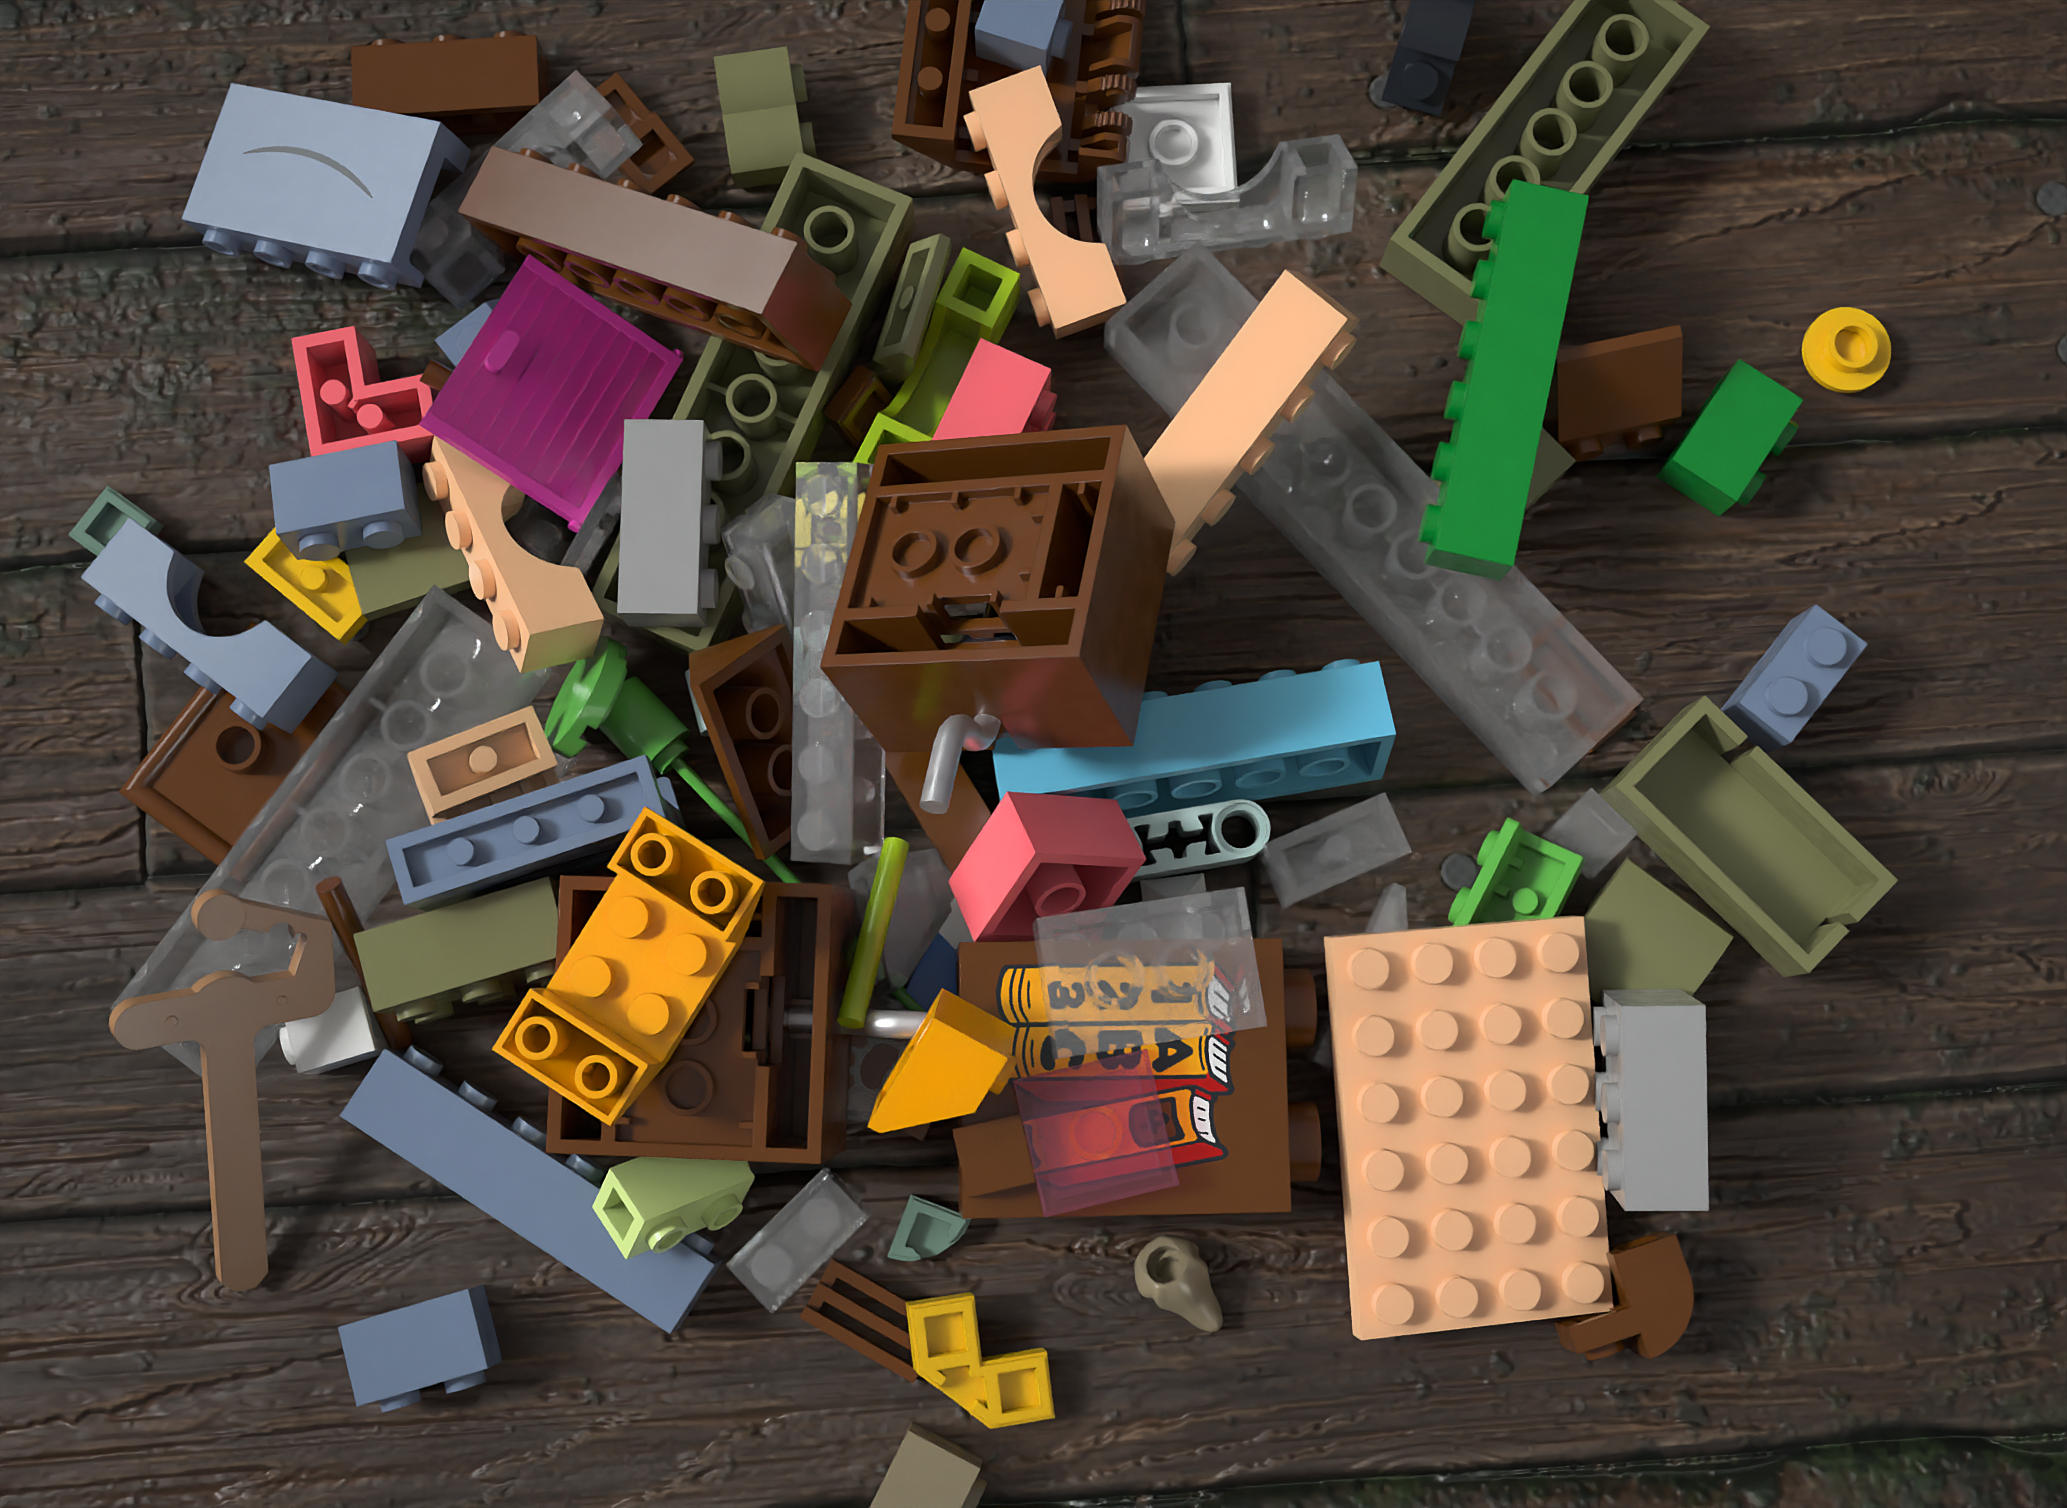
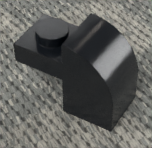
M1409 0L1381 101L1437 116L1441 115L1456 63L1459 61L1476 0Z

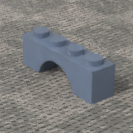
M129 517L81 576L83 580L101 593L94 603L126 626L133 618L145 627V630L139 636L142 641L170 660L177 653L191 662L184 671L186 675L215 695L222 688L226 689L236 697L229 708L259 730H263L268 722L292 734L339 673L266 620L252 629L237 635L227 637L208 636L201 625L197 608L198 591L204 571L163 539Z

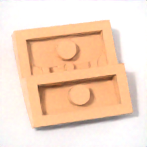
M532 705L407 754L431 825L560 783L554 770L558 763Z

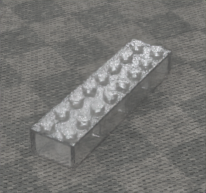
M434 584L110 1009L113 1011L119 1003L129 998L192 987L202 977L217 971L232 970L251 977L288 970L300 933L296 934L293 938L288 933L287 923L274 925L268 933L241 928L233 937L221 941L205 937L195 927L191 918L192 906L201 894L211 889H225L239 898L322 915L328 918L315 887L324 879L336 876L341 878L363 925L397 880L385 840L431 825L407 754L526 708L552 675L553 671L547 667L520 674L510 651H504L498 645L493 626ZM332 926L333 957L335 963L344 950ZM285 1022L266 1026L255 1036V1068L280 1036V1029L286 1026ZM191 1040L161 1046L202 1077L199 1042Z

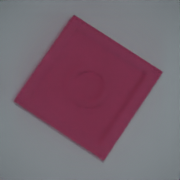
M1147 1049L1012 1080L1043 1217L1179 1185Z

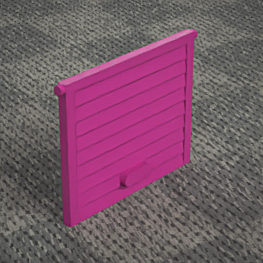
M529 254L419 425L570 522L568 528L578 533L593 505H595L596 500H598L599 495L605 489L604 487L607 486L606 484L610 483V478L613 474L615 475L623 461L624 419L649 418L683 361L684 353L678 349H674L673 352Z

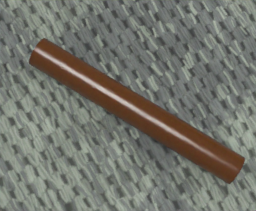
M335 876L324 879L316 885L315 890L329 920L332 922L333 929L373 1012L353 935L365 930L341 878ZM373 1012L390 1049L400 1050L413 1042L414 1037L407 1021L398 1022L396 1015Z

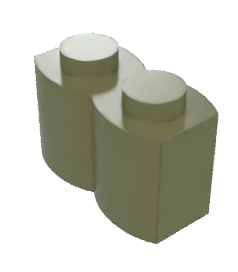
M787 46L715 56L714 64L735 189L782 183L797 151L817 159L812 123H799L796 103L808 101L802 64L790 65Z

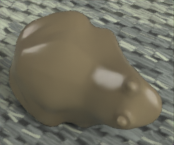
M1170 1234L1158 1236L1149 1242L1138 1254L1134 1264L1135 1281L1140 1294L1146 1298L1154 1299L1160 1308L1182 1316L1201 1330L1207 1332L1219 1330L1223 1323L1222 1311L1211 1287L1207 1264L1199 1257L1198 1246L1187 1238Z

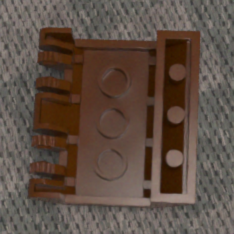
M909 0L891 132L892 139L956 171L982 174L992 172L994 168L987 149L975 152L964 122L963 115L973 112L969 91L1023 71L976 57L975 26L984 0ZM1065 0V19L1073 22L1070 41L1063 59L1053 56L1045 78L1062 123V142L1042 162L1036 175V180L1079 184L1121 173L1128 168L1131 142L1127 136L1130 137V134H1132V117H1129L1128 114H1123V112L1102 111L1101 114H1098V111L1125 104V102H1130V100H1134V97H1136L1137 84L1134 79L1139 74L1144 24L1141 20L1144 19L1146 13L1145 0Z

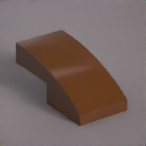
M617 72L569 109L571 117L627 180L642 186L653 196L695 163L694 158L655 112L651 114Z

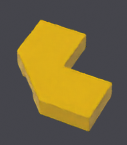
M971 1292L906 1302L913 1369L937 1389H940L990 1429L1055 1418L1047 1351L1043 1347L982 1357L975 1299Z

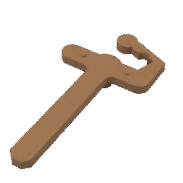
M211 889L201 894L192 906L191 918L195 927L205 937L221 941L233 937L241 928L268 933L274 925L287 923L288 933L293 938L296 934L300 933L288 970L251 977L232 970L217 971L202 977L189 988L129 998L114 1008L109 1018V1028L116 1040L123 1047L131 1050H142L191 1040L200 1043L216 1276L224 1286L234 1292H240L256 1288L268 1273L254 1039L257 1033L266 1026L315 1017L324 1013L331 1006L335 998L332 922L322 915L239 898L225 889Z

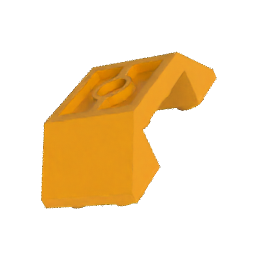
M646 806L607 865L609 869L617 873V876L546 988L529 989L492 1050L609 1126H613L669 1061L742 944L766 883L763 879Z

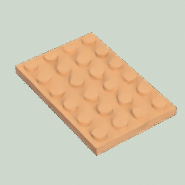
M1572 915L1324 936L1353 1335L1360 1340L1609 1312V1308L1613 1307L1610 1266L1606 1257V1253L1609 1252L1604 1183L1603 1176H1597L1596 1142L1601 1141L1599 1112L1595 1111L1594 1074L1596 1072L1584 916Z

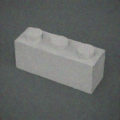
M624 419L617 613L628 626L707 627V608H717L719 598L717 569H708L709 544H719L721 517L719 505H710L711 481H721L723 455L721 442L712 441L704 420Z

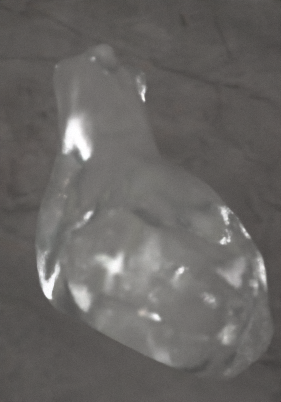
M527 496L511 522L509 534L520 547L531 555L546 562L560 565L571 545L568 525L561 516L530 496ZM568 556L567 561H565V564H563V566H567L569 564L571 556Z

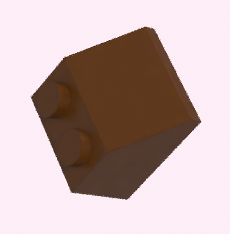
M1680 324L1557 351L1542 427L1576 460L1574 463L1586 461L1603 454V447L1625 443L1627 450H1639L1656 445L1664 440V434L1681 417L1683 335Z

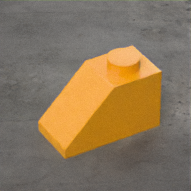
M942 988L878 1093L868 1127L878 1133H884L975 1113L988 1090L996 1095L1000 1094L1016 1066L1017 1058L1010 1054L1015 1027Z

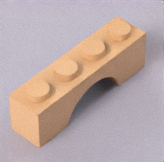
M1036 66L969 91L973 112L963 115L964 122L975 152L986 148L994 171L986 173L984 176L996 210L1008 207L1016 229L1007 232L1006 237L1018 269L1029 265L1037 288L1027 291L1039 327L1050 324L1057 340L1125 315L1127 302L1106 244L1083 242L1062 234L1046 220L1036 203L1034 183L1038 170L1047 155L1062 142V123L1041 66Z
M434 435L430 462L425 463L422 470L425 490L432 501H439L446 516L445 525L449 541L455 550H462L469 564V579L475 596L479 600L485 599L493 615L495 638L500 648L504 651H510L520 674L593 657L604 617L580 569L546 562L520 547L510 536L504 523L522 510L525 493Z

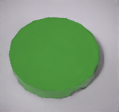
M601 635L599 636L594 656L576 662L563 683L546 722L544 733L552 752L567 759L574 758L587 747V741L579 738L586 727L590 726L597 729L600 724L603 725L619 695L627 674V661L624 659L628 655L627 646L608 636Z

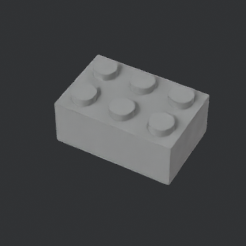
M1600 989L1601 1006L1591 1007L1593 1046H1601L1602 1072L1594 1074L1595 1111L1602 1112L1603 1137H1600L1601 1141L1596 1142L1597 1176H1603L1605 1190L1612 1193L1625 1211H1709L1706 1005L1681 989Z

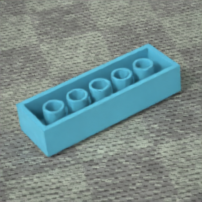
M1343 659L1329 663L1322 668V671L1296 675V672L1292 670H1277L1261 676L1257 682L1232 686V683L1229 681H1211L1196 687L1191 693L1168 696L1167 693L1161 691L1143 693L1134 746L1019 749L1012 738H1000L996 741L995 750H992V757L1000 801L1007 791L1115 799L1125 818L1128 819L1231 800L1244 799L1254 801L1379 780L1383 777L1396 731L1379 661L1360 664L1356 659Z

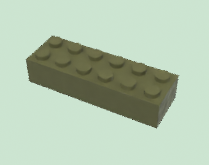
M1574 0L1390 238L1379 266L1462 326H1464L1466 320L1475 321L1480 300L1470 298V289L1479 259L1488 261L1492 240L1482 238V233L1491 200L1502 201L1513 179L1587 195L1691 59L1711 26L1674 0Z

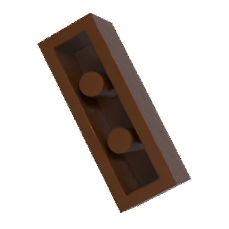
M502 31L495 34L492 38L466 39L462 36L448 34L437 36L430 42L405 43L397 39L386 38L376 40L368 46L351 47L353 106L439 121L455 136L552 130L549 61L537 35H527L519 31Z

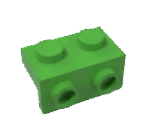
M1508 817L1500 832L1493 829L1484 840L1477 858V864L1482 866V869L1472 889L1464 886L1457 894L1451 906L1448 921L1454 923V926L1559 917L1585 865L1584 857L1524 831L1520 822Z

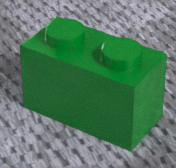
M1738 359L1720 378L1656 477L1718 517L1736 502L1743 507L1746 506L1766 478V475L1758 469L1770 452L1777 457L1796 433L1799 424L1792 421L1791 418L1801 405L1803 399L1741 359Z

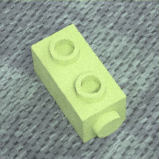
M638 1157L609 1169L592 1208L627 1260L651 1249L654 1253L667 1251L677 1245L686 1235L702 1228L708 1227L709 1230L713 1231L728 1225L741 1213L743 1209L741 1203L755 1176L750 1170L748 1161Z

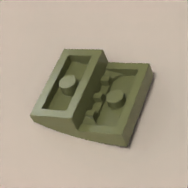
M941 233L911 243L905 262L901 266L869 370L876 373L885 387L903 382L914 370L952 248L951 238Z
M424 482L416 484L423 535L404 538L399 545L391 548L376 549L364 546L345 550L363 616L368 621L472 588L469 579V564L462 550H455L452 547L446 531V516L439 501H432L428 497Z
M1627 857L1590 902L1588 912L1584 915L1590 998L1601 1006L1600 989H1681L1690 996H1693L1734 938L1733 934Z

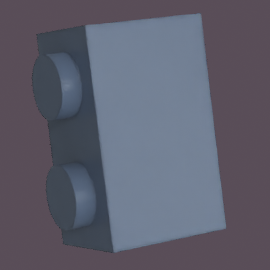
M396 440L269 465L276 535L297 560L326 561L337 557L340 552L364 546L376 549L391 548L399 545L404 538L423 535L415 470Z
M1815 604L1790 620L1720 710L1748 736L1746 739L1755 746H1759L1768 754L1793 741L1868 644Z
M484 1284L338 1327L356 1406L379 1400L381 1412H387L421 1401L419 1388L444 1382L446 1393L486 1382L484 1369L503 1361Z

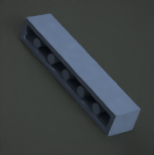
M411 1045L407 1052L401 1049L384 1048L339 1115L340 1117L669 1334L681 1327L723 1261L710 1252L715 1245L711 1238L698 1230L686 1235L677 1245L667 1251L654 1253L651 1249L626 1260L592 1208L603 1184L601 1179L606 1173L604 1168L582 1154H571L567 1158L561 1153H546L547 1131L520 1115L513 1123L493 1109L498 1100L483 1088L467 1080L463 1082L461 1087H458L439 1073L445 1065L426 1051L414 1045Z

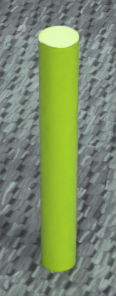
M887 837L883 842L837 1022L847 1028L861 1029L864 1027L910 847L908 842L900 838Z

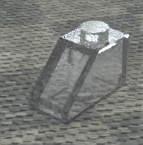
M936 848L909 852L907 855L873 988L874 999L888 996L906 984L952 911L950 903L954 900V894L948 882L952 873L947 865H942L940 854ZM880 857L863 860L848 873L851 889H856L855 910L860 930Z

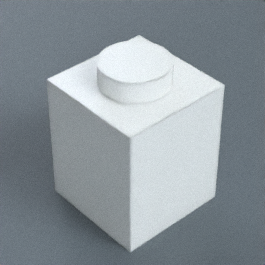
M361 987L335 993L333 1003L324 1013L315 1017L285 1022L286 1026L280 1029V1043L287 1061L291 1065L296 1064L298 1073L302 1074L327 1072L379 1056L384 1048H389Z

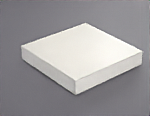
M1231 83L1137 87L1134 100L1109 108L1111 112L1116 111L1128 114L1133 120L1132 134H1130V137L1127 136L1131 142L1128 168L1126 171L1113 175L1115 212L1237 206L1238 187Z

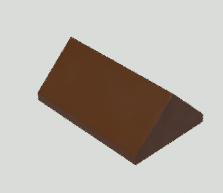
M779 624L689 653L690 687L756 859L760 860L768 859L847 796L786 625Z

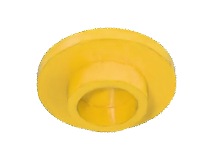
M1840 307L1823 313L1809 326L1802 342V358L1809 374L1823 387L1839 393H1855L1872 386L1883 376L1890 363L1891 343L1885 328L1874 316L1857 308Z

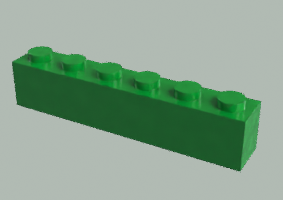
M1513 179L1502 201L1492 199L1490 202L1482 233V238L1492 240L1488 261L1479 259L1470 289V298L1480 300L1476 320L1465 321L1457 351V358L1467 360L1463 382L1455 380L1452 382L1444 413V419L1454 421L1450 443L1440 442L1432 468L1431 480L1441 482L1437 505H1426L1419 530L1418 542L1428 544L1424 562L1426 565L1501 581L1514 566L1589 200L1588 195Z

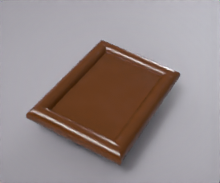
M251 621L243 632L252 629L258 624ZM335 680L292 734L268 722L263 730H259L229 708L236 697L226 689L222 688L215 695L200 686L118 793L239 881L372 708Z

